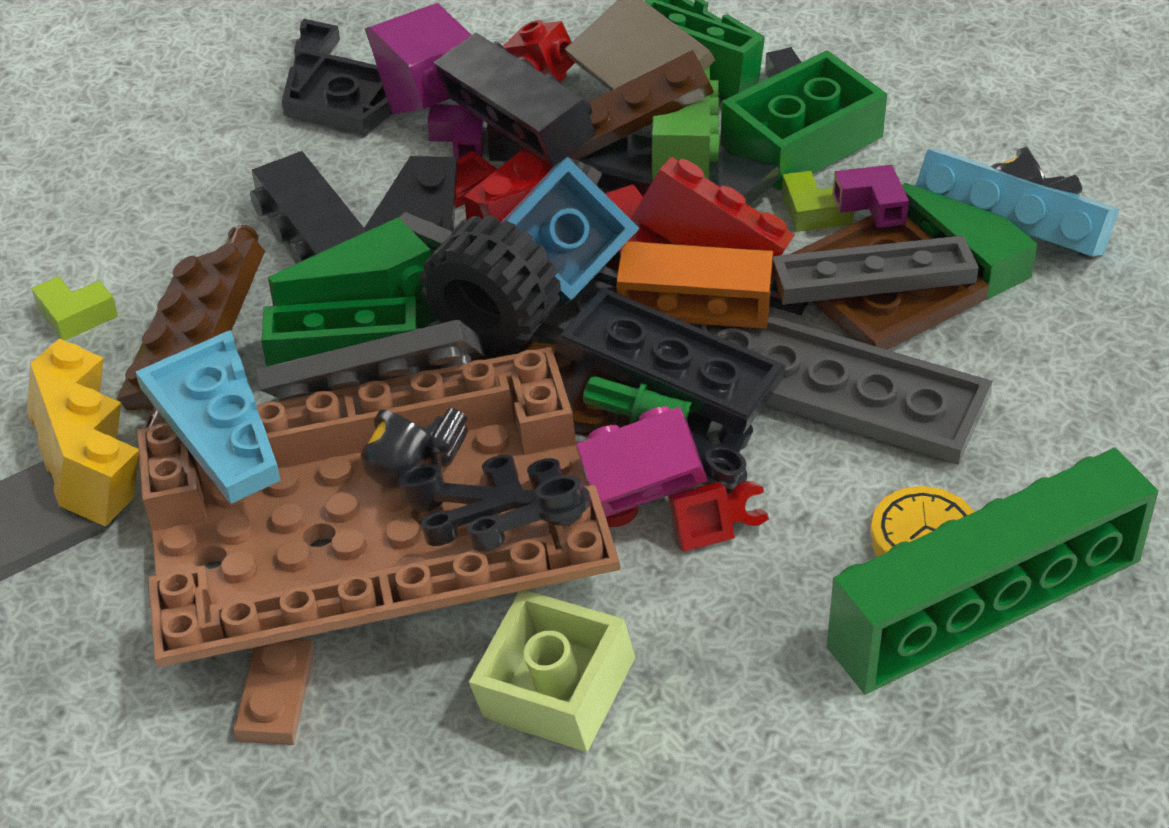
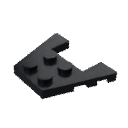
M303 19L300 24V39L296 41L294 48V64L289 69L282 98L284 116L364 135L392 115L377 66L331 55L330 52L340 41L338 26Z

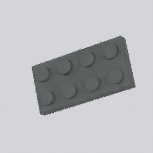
M458 319L256 369L259 390L277 397L281 401L312 395L320 391H332L362 385L370 381H382L417 374L421 371L440 367L442 369L467 364L472 359L485 357L481 336Z

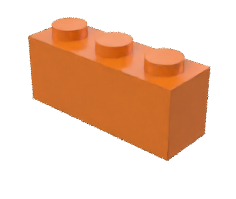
M626 242L622 246L617 276V293L689 324L767 329L773 251Z

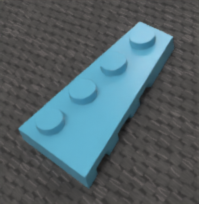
M231 330L136 371L141 390L230 504L281 481L278 466L263 422L260 419Z

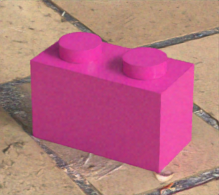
M669 407L651 409L643 413L639 417L640 421L621 428L617 425L598 428L588 435L589 439L576 443L589 485H596L605 517L707 482L690 428L680 407L671 410Z

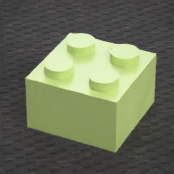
M523 590L518 592L474 671L469 684L484 718L588 753L636 657L623 618Z

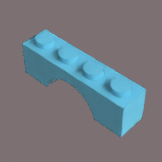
M927 149L915 185L1006 217L1021 231L1031 236L1089 256L1104 254L1120 211L1119 208L1074 193L1060 191L998 171L985 163L941 149Z

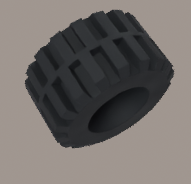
M479 216L469 218L467 222L463 221L426 260L422 267L424 271L420 274V283L424 286L421 292L423 299L430 304L428 309L434 318H438L441 323L459 319L481 336L484 353L489 350L493 355H504L505 352L512 354L526 344L558 305L560 300L558 293L561 290V282L555 277L558 271L555 264L548 261L546 257L548 253L542 245L538 246L532 240L533 236L525 230L521 232L516 229L515 224L507 220L501 223L493 216H485L483 220Z

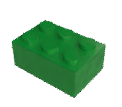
M826 50L723 100L721 105L720 145L735 156L778 164L779 180L772 186L780 191L782 190L783 174L812 171L813 174L882 138L887 93Z

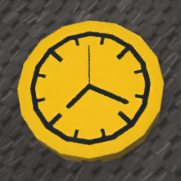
M927 486L901 488L884 497L874 509L870 529L874 553L877 556L883 555L898 543L911 542L936 530L937 527L948 520H958L975 511L961 497L944 489Z

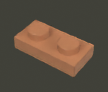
M291 639L254 647L234 727L236 741L294 745L315 652L313 640Z

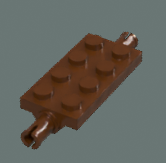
M238 225L237 228L232 227L228 232L225 244L216 251L198 257L188 256L181 260L173 269L171 282L165 295L157 304L158 310L149 329L142 336L141 347L133 364L125 373L126 379L117 396V400L121 402L126 410L135 411L141 408L151 410L143 428L167 422L141 390L136 371L229 330L232 331L265 253V250L258 243L259 236L253 228L247 225Z

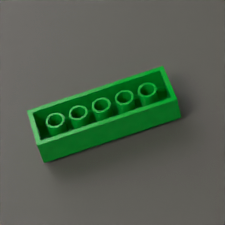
M1114 447L1095 457H1085L1079 460L1073 467L1049 478H1039L1031 483L1028 488L1004 499L996 498L988 502L982 509L963 518L948 520L937 527L936 530L911 542L898 543L887 553L863 564H853L845 568L839 575L833 577L826 647L864 695L875 691L1140 562L1159 490Z

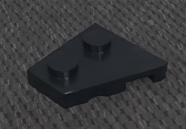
M410 156L365 225L366 231L394 220L404 212H407L453 232L459 167L457 157Z

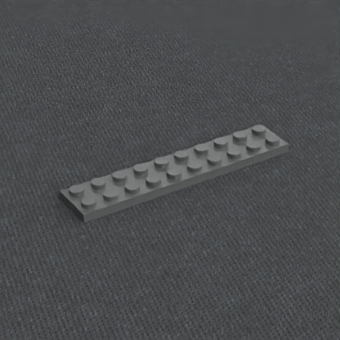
M602 267L571 301L557 305L534 334L557 341V337L601 288L617 293L618 271ZM768 315L767 329L690 324L786 366L783 379L765 403L766 406L959 465L991 395L992 380Z

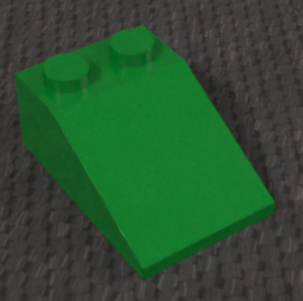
M398 217L268 276L273 306L415 296L419 329L425 328L430 323L437 321V318H434L428 309L430 304L423 299L421 290L424 286L420 283V274L424 271L422 267L431 256L430 249Z

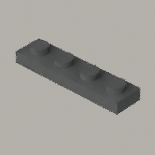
M964 236L773 256L772 276L782 305L976 283L979 269Z

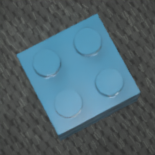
M568 157L555 165L501 222L503 223L507 220L515 224L516 229L523 232L525 230L533 236L532 240L538 246L542 245L546 250L548 261L553 262L558 271L555 277L561 282V290L558 293L560 297L558 305L571 301L639 229Z

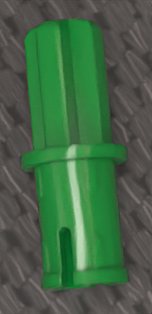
M599 377L589 378L583 394V402L586 405L630 417L629 424L640 421L639 417L643 413L658 407H669L670 410L680 407L687 420L691 407V402L670 398L646 390L647 385L642 383L639 389Z

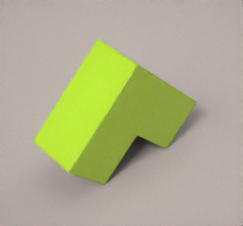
M812 171L783 174L782 197L795 232L853 224L854 211L840 213L832 195L833 187L818 189Z
M60 276L31 288L38 310L60 339L64 341L118 317L114 298L100 280L74 292L68 288Z

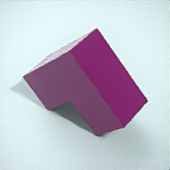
M435 104L430 106L427 120L429 141L452 142L453 156L457 157V159L472 151L483 157L487 123L461 105Z
M892 164L834 171L832 195L840 213L869 209L877 228L906 225L909 200Z

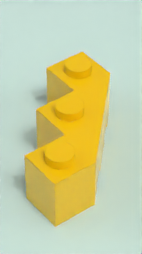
M58 339L30 363L27 415L31 425H35L38 434L37 444L46 470L51 472L58 506L106 527L134 499L140 449L117 440L121 402L100 393L104 358L76 344Z

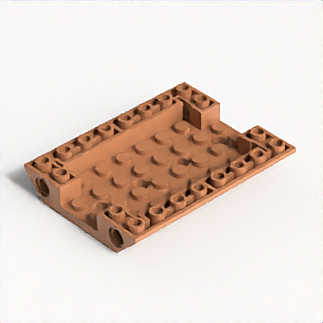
M552 347L526 350L517 354L487 360H475L467 364L437 370H425L417 374L382 381H370L362 385L332 391H320L312 395L256 405L278 466L281 481L232 504L225 498L168 423H160L155 426L137 429L138 448L140 449L142 500L153 537L156 575L148 577L154 659L157 668L621 570L620 561L596 485L589 486L576 446L573 413ZM448 408H455L466 415L467 421L464 426L468 429V434L453 462L449 466L441 468L445 483L487 486L482 464L494 456L510 455L514 458L521 486L524 490H533L527 473L528 466L541 459L554 458L559 461L563 475L578 477L581 485L589 490L591 505L583 512L579 520L568 525L557 526L548 521L539 520L505 531L504 543L492 550L476 551L472 548L467 532L468 524L457 527L459 535L454 541L442 546H430L426 543L421 524L418 522L432 513L450 511L468 504L444 502L434 510L416 512L413 510L412 505L404 501L400 487H385L375 482L366 474L361 464V451L368 444L376 430L374 418L379 410L393 412L426 428L438 416L443 417ZM428 458L424 464H433L431 458ZM511 509V510H508V511H505V512H502V513H499V514H496V515H493V516H497V515H500V514H503V513L512 511V510H514V509ZM320 539L332 540L324 546H310L313 542ZM222 561L220 566L214 569H206V564Z

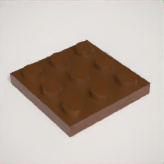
M868 216L791 254L933 238L908 217L906 225L877 228L872 216ZM977 275L976 283L811 302L852 339L889 350L985 301L989 284Z

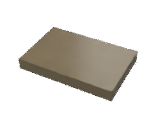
M617 0L565 48L571 60L610 91L691 50H694L703 70L715 61L709 49L644 0Z

